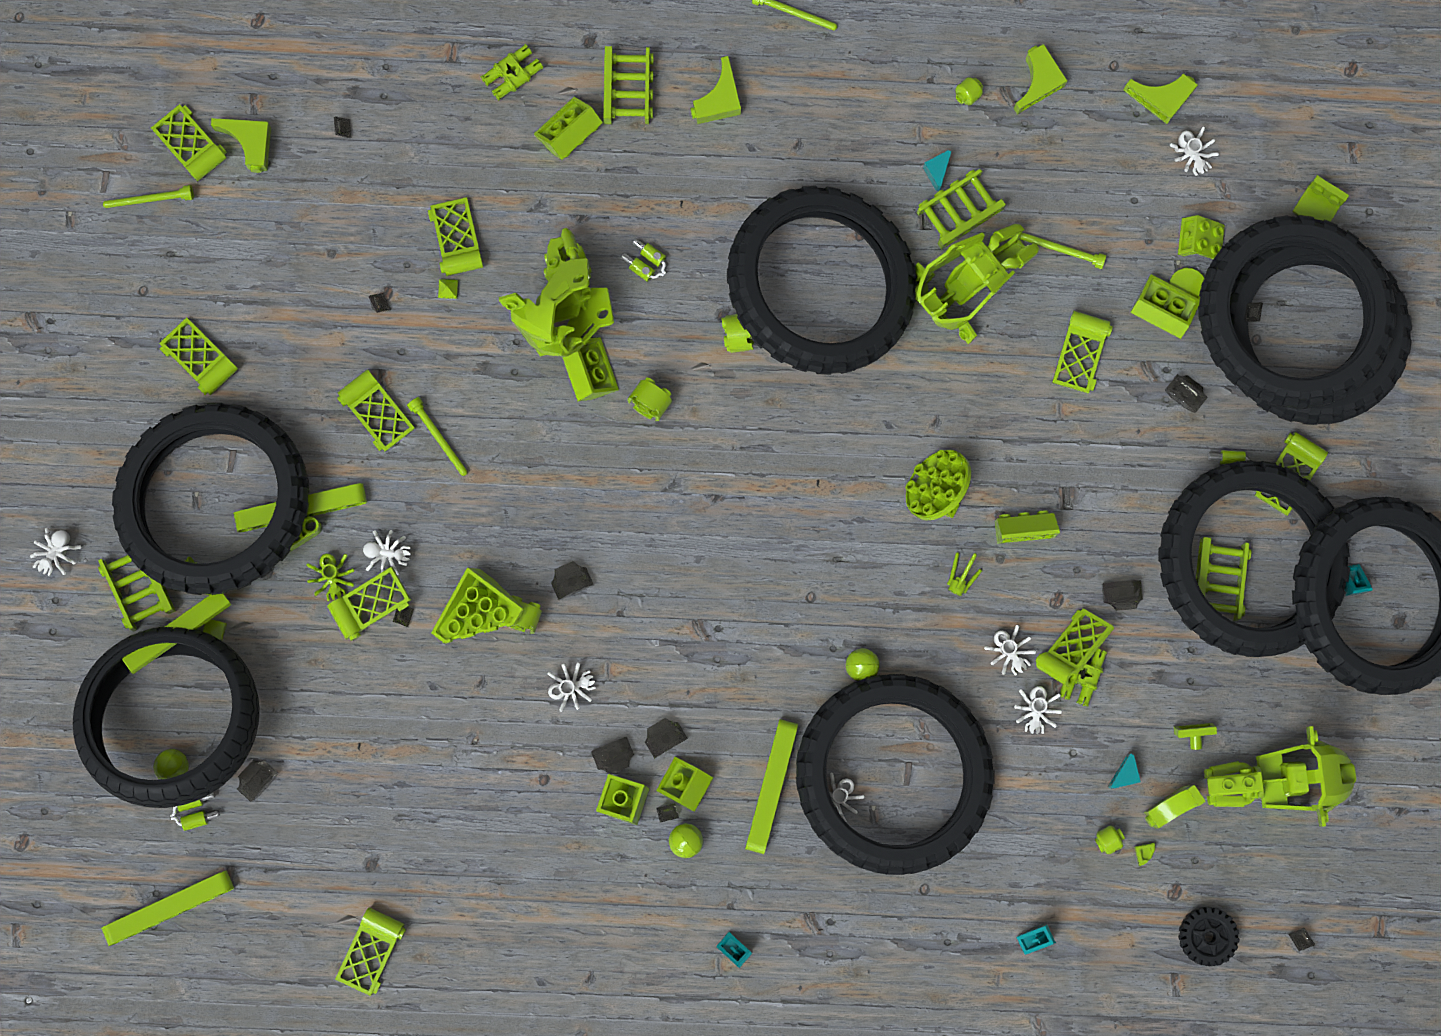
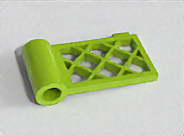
M179 104L153 125L151 129L198 182L226 159L225 154L227 152L220 144L216 146L190 117L193 113L186 105L182 107ZM181 111L184 115L183 122H174V116ZM163 125H169L168 134H160L158 129ZM173 126H182V133L172 134ZM186 126H194L195 134L185 135ZM181 138L180 147H172L171 139ZM194 139L193 148L184 147V140ZM198 139H205L208 142L203 148H197ZM183 151H192V157L185 162L182 159Z
M467 197L431 205L428 215L430 222L434 221L443 261L439 262L441 272L446 273V276L483 268ZM465 204L466 209L462 215L454 211L457 205ZM445 209L448 213L444 219H441L436 215L435 210ZM451 214L459 217L455 225L447 222ZM462 220L470 225L466 232L458 228ZM444 224L452 228L448 236L440 233ZM455 231L463 235L459 243L450 239ZM466 237L473 240V247L466 248L462 246ZM448 241L456 245L452 252L445 253L444 247Z
M1077 311L1072 312L1052 383L1089 394L1090 390L1094 391L1097 380L1093 378L1106 336L1110 337L1113 328L1110 325V321ZM1070 335H1077L1082 343L1072 347L1069 342ZM1094 340L1099 342L1098 349L1091 353L1086 343ZM1083 345L1088 355L1079 359L1074 349ZM1071 351L1076 361L1067 366L1064 355ZM1090 357L1093 366L1085 371L1080 361ZM1078 363L1083 373L1073 377L1069 367ZM1066 369L1071 379L1066 382L1057 380L1059 372ZM1085 375L1088 381L1086 388L1078 386L1075 379Z
M187 317L159 343L162 346L159 349L167 357L171 355L200 384L197 388L204 395L207 393L212 395L238 370ZM189 324L192 327L191 335L182 336V329ZM172 339H178V349H169L166 344ZM182 339H191V348H181ZM195 339H204V348H195ZM216 351L219 354L214 361H207V352ZM181 352H191L190 361H181ZM194 352H204L203 361H194ZM194 365H203V371L196 376L193 373Z
M368 369L337 392L339 394L337 397L343 407L347 405L375 439L372 443L379 451L383 449L386 452L415 429ZM380 390L383 394V403L372 402V394ZM361 403L369 404L367 415L359 414L355 408ZM371 405L382 406L381 416L370 415ZM385 406L395 409V418L384 417ZM362 417H367V423ZM370 418L381 419L379 430L369 427ZM383 419L394 420L393 431L382 430ZM397 421H403L409 426L404 432H395ZM374 432H379V438ZM381 434H393L392 442L385 446L381 442Z
M1296 431L1293 434L1289 433L1284 440V443H1286L1285 448L1275 463L1278 466L1280 464L1281 467H1284L1283 458L1287 453L1293 457L1294 465L1287 467H1295L1296 472L1300 475L1298 466H1308L1312 470L1308 476L1303 478L1311 480L1318 467L1325 460L1328 451ZM1255 491L1254 496L1284 515H1289L1292 510L1290 506L1285 510L1280 507L1277 497L1266 498L1261 495V492Z
M390 567L343 597L332 601L327 607L345 639L354 641L370 625L396 609L402 611L410 606L408 602L411 601V598L394 568ZM389 573L394 579L392 587L383 585L384 576ZM371 584L378 586L376 597L367 595L368 586ZM382 587L391 589L388 600L379 598ZM395 590L400 591L405 598L399 603L392 601ZM355 594L361 595L360 606L353 605L350 597ZM366 597L375 599L372 610L363 608ZM378 600L388 602L386 611H376ZM362 610L372 612L370 620L365 624L361 619Z
M1084 608L1081 611H1076L1071 618L1073 620L1049 651L1039 654L1036 658V667L1067 687L1075 683L1080 670L1114 629L1113 625ZM1084 616L1090 618L1091 623L1080 625V621ZM1104 626L1106 628L1103 633L1095 635V627ZM1092 628L1091 636L1082 637L1081 630ZM1078 631L1079 638L1069 640L1068 636L1070 633ZM1093 640L1094 644L1091 648H1083V642ZM1080 643L1081 650L1070 652L1071 644ZM1059 647H1067V653H1056ZM1081 655L1082 659L1077 665L1071 661L1072 656Z
M368 907L335 980L369 996L372 993L377 994L381 982L378 980L398 939L401 940L406 932L405 924ZM362 931L370 934L372 942L362 945L359 938ZM385 941L390 946L386 952L380 954L376 943ZM373 944L377 955L367 958L363 948ZM360 949L364 960L354 963L351 957L352 952ZM378 957L380 967L378 970L371 971L368 961ZM365 962L368 973L358 976L355 965ZM352 967L355 978L347 980L341 977L345 969ZM370 976L372 985L369 990L362 987L361 978Z

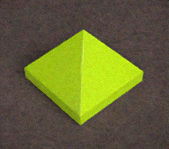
M439 279L438 298L457 299L458 280Z

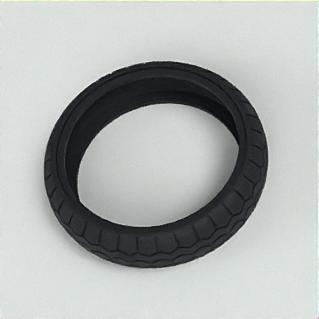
M157 627L144 630L112 646L95 662L84 678L78 691L73 711V735L76 749L83 765L92 778L107 792L123 801L151 808H169L189 804L210 795L223 786L246 760L258 731L260 716L258 692L254 679L241 657L230 646L215 636L200 630H188L179 627L174 629L173 627ZM177 643L157 658L172 655L193 656L206 660L222 670L228 680L232 696L229 726L215 751L194 769L176 777L159 780H147L129 776L113 766L106 753L102 736L103 716L107 703L119 683L131 673L122 659L146 646Z

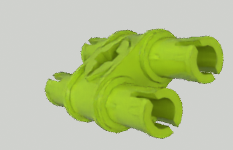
M526 44L513 54L508 53L501 61L494 63L491 70L480 76L486 86H489L499 77H503L504 83L491 91L498 101L509 92H516L517 88L531 80V76L543 69L542 64L539 63L537 58L525 68L520 66L519 63L532 54ZM508 69L511 70L512 72L515 71V75H513L512 73H509Z
M1077 643L1075 651L1081 650L1080 643ZM1084 644L1083 648L1087 649L1089 648V645ZM1097 649L1091 664H1085L1080 672L1085 670V674L1089 677L1081 679V675L1078 673V678L1072 686L1062 685L1059 693L1060 697L1063 698L1065 695L1064 699L1070 700L1075 684H1080L1082 689L1076 703L1080 705L1083 703L1082 706L1088 707L1092 693L1097 690L1096 686L1101 673H1103L1102 665L1107 652ZM1081 655L1071 657V661L1076 665L1082 659Z

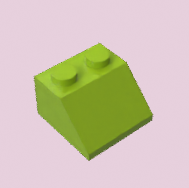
M674 757L656 791L695 812L713 777Z
M608 774L596 812L638 825L649 788L643 784Z

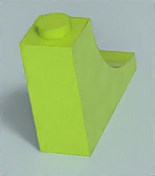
M1044 44L1039 47L1036 45L1028 50L1025 60L1030 69L1031 83L1028 92L1022 99L1016 102L1013 108L1017 115L1064 88L1067 83L1065 76Z
M728 56L721 57V76L714 89L704 97L693 101V107L690 108L692 119L696 118L697 124L741 115V106Z
M1182 74L1174 82L1159 87L1142 85L1130 79L1123 91L1168 124L1194 92L1198 84L1195 83L1192 77Z
M211 118V126L214 131L228 134L242 145L245 154V165L251 172L261 173L262 171H267L271 126L268 122Z
M1195 785L1182 786L1144 813L1147 816L1145 820L1150 827L1154 826L1155 829H1159L1179 815L1202 805L1206 801Z

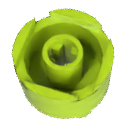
M737 314L726 315L721 318L722 327L725 330V334H727V336H724L727 352L736 353L754 350L752 336L747 330L743 329L737 319Z
M646 377L645 380H640L627 401L629 404L632 401L635 404L633 408L650 420L652 417H655V421H659L672 403L670 398L672 394L665 388H659L655 385L654 380Z
M512 595L524 610L516 625L509 628L521 632L529 629L530 634H534L542 610H540L541 605L534 602L524 603L522 598Z

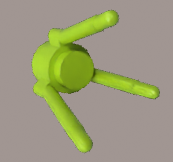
M959 553L955 554L950 579L947 583L950 592L958 596H962L963 593L966 594L968 588L980 575L981 569L966 584L965 578L977 556L976 553L972 555L961 578L956 577L954 580Z

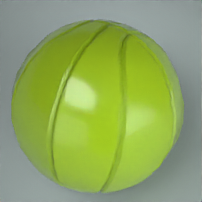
M866 648L852 651L847 657L845 664L848 675L856 681L876 676L880 668L877 655Z
M167 749L159 753L153 765L154 773L158 779L176 777L188 772L189 768L187 757L176 749Z
M688 823L676 826L669 836L670 849L676 856L681 858L694 857L703 846L701 831L696 826Z

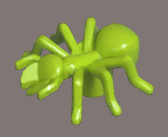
M328 553L323 554L320 558L322 570L307 563V567L321 573L323 576L318 579H309L307 583H318L327 580L314 593L315 596L323 592L330 585L331 587L326 594L327 601H330L329 594L335 600V595L338 598L342 596L340 591L343 592V595H346L345 590L340 588L337 582L351 587L354 586V583L337 578L354 572V569L341 573L338 572L343 566L347 554L343 555L337 567L336 559Z

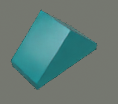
M949 150L926 161L923 166L936 191H940L951 155Z
M1360 564L1348 566L1350 567L1349 582L1346 583L1344 589L1346 592L1345 596L1365 594L1372 591L1373 588Z
M1129 753L1126 755L1109 783L1108 788L1115 789L1141 782L1133 754Z
M1041 924L1016 937L1025 955L1056 943L1047 924Z
M730 932L716 946L738 968L752 954Z

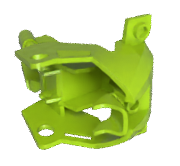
M1012 224L995 231L990 238L988 246L982 242L985 236L982 232L951 245L944 254L929 263L926 268L920 263L915 265L917 275L915 281L919 282L915 289L916 300L931 315L932 320L938 327L949 330L959 328V336L967 344H970L975 339L977 334L969 324L971 318L1015 274L1013 270L1009 274L1007 273L1010 268H1022L1039 251V247L1035 242L1032 245L1024 246L1019 240L1021 232L1025 230L1020 224ZM1010 239L1007 243H1005L1004 245L1000 246L999 243H1001V242H1003V241H1005V240ZM961 255L965 258L949 275L944 284L947 291L940 298L936 295L937 290L935 287L928 291V283L935 276V270ZM986 286L990 289L989 295L968 316L948 319L945 315L947 309L955 301L962 305Z
M564 228L562 229L561 237L550 239L547 253L544 254L547 267L544 268V275L548 283L541 291V295L538 296L536 304L528 298L523 299L517 293L499 297L502 306L511 310V321L526 341L536 349L540 357L544 355L567 357L581 349L600 327L610 326L614 323L608 288L588 287L592 272L589 260L583 247L576 243L572 231ZM603 310H607L608 315L605 318L600 319V312ZM570 319L567 326H554L556 322ZM594 323V326L588 331V333L583 338H581V336Z
M1313 726L1306 727L1307 744L1256 756L1257 766L1251 767L1247 763L1234 761L1210 766L1209 769H1205L1204 778L1207 779L1208 794L1210 795L1207 796L1208 805H1213L1214 807H1244L1251 804L1255 799L1261 798L1262 808L1317 811L1319 827H1325L1326 822L1329 821L1328 812L1351 795L1354 783L1356 782L1355 767L1344 751L1318 740L1317 730H1313ZM1299 749H1311L1317 757L1318 769L1306 770V764L1301 761L1283 762L1282 754ZM1240 772V774L1227 775L1231 773ZM1308 784H1321L1322 796L1318 805H1288L1287 797L1305 795L1309 792ZM1242 794V796H1223V795Z

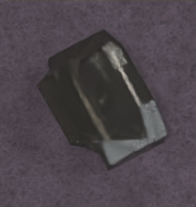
M1177 374L1165 389L1173 400L1193 413H1196L1208 398L1203 393V387L1188 375L1180 376Z
M574 561L556 568L554 579L551 582L559 601L594 586L587 568L581 567Z
M1141 580L1102 584L1104 603L1110 604L1116 611L1137 609L1139 602L1143 600Z
M664 718L647 728L645 744L655 759L688 738L678 722H672Z
M627 737L591 751L598 770H604L608 774L628 768L631 757L634 755Z
M252 760L238 776L239 787L237 790L250 802H253L274 781L279 772L265 760L261 762Z

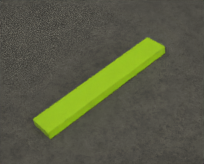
M210 594L165 627L197 630L231 606L224 594ZM177 643L146 646L130 653L122 660L131 673L135 674Z

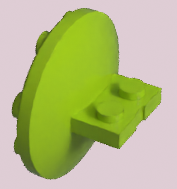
M939 450L937 453L926 458L921 464L915 466L914 473L905 486L906 504L913 515L922 520H935L945 515L950 518L954 517L971 480V466L966 457L955 450ZM915 474L919 476L916 482L912 480Z

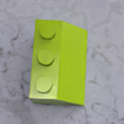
M573 97L540 127L534 135L554 156L563 160L578 145H581L591 133L595 132L603 122L591 106Z
M1150 274L1130 313L1181 339L1194 318L1200 299Z
M601 337L590 338L577 352L567 357H562L578 402L592 400L619 390Z
M1039 511L1037 515H1030L1029 512L1019 513L1018 517L1004 514L999 515V518L994 521L997 544L1052 539L1060 534L1055 514L1049 513V511Z

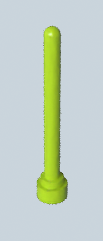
M752 0L754 5L759 6L760 4L763 6L765 4L834 31L837 29L836 23L776 0Z
M185 185L177 191L107 200L103 202V207L112 208L175 198L188 201L194 200L192 185Z
M1021 232L1020 240L1029 243L1035 242L1039 246L1092 262L1095 268H1103L1107 256L1105 254L1092 255Z
M420 397L409 402L407 407L411 412L419 415L462 476L467 475V469L424 411V403Z

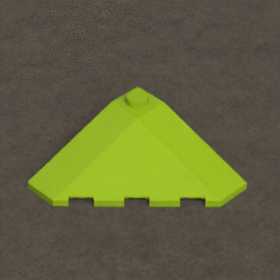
M467 567L431 634L447 644L458 638L466 639L475 636L477 633L496 631L503 626H515L524 608L484 571Z

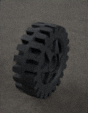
M1203 907L1193 910L1183 919L1182 925L1179 928V944L1184 954L1190 960L1203 966H1219L1229 961V958L1233 957L1234 952L1238 949L1237 944L1240 940L1238 938L1239 930L1236 928L1237 925L1232 920L1233 918L1217 908ZM1208 931L1213 934V939L1210 942L1205 940V934Z

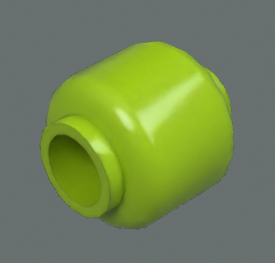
M965 78L955 88L957 101L965 105L974 104L983 95L982 83L977 78Z
M1110 825L1096 833L1097 838H1095V841L1101 853L1105 852L1109 855L1123 848L1122 840L1125 837L1120 828L1116 830L1114 826Z

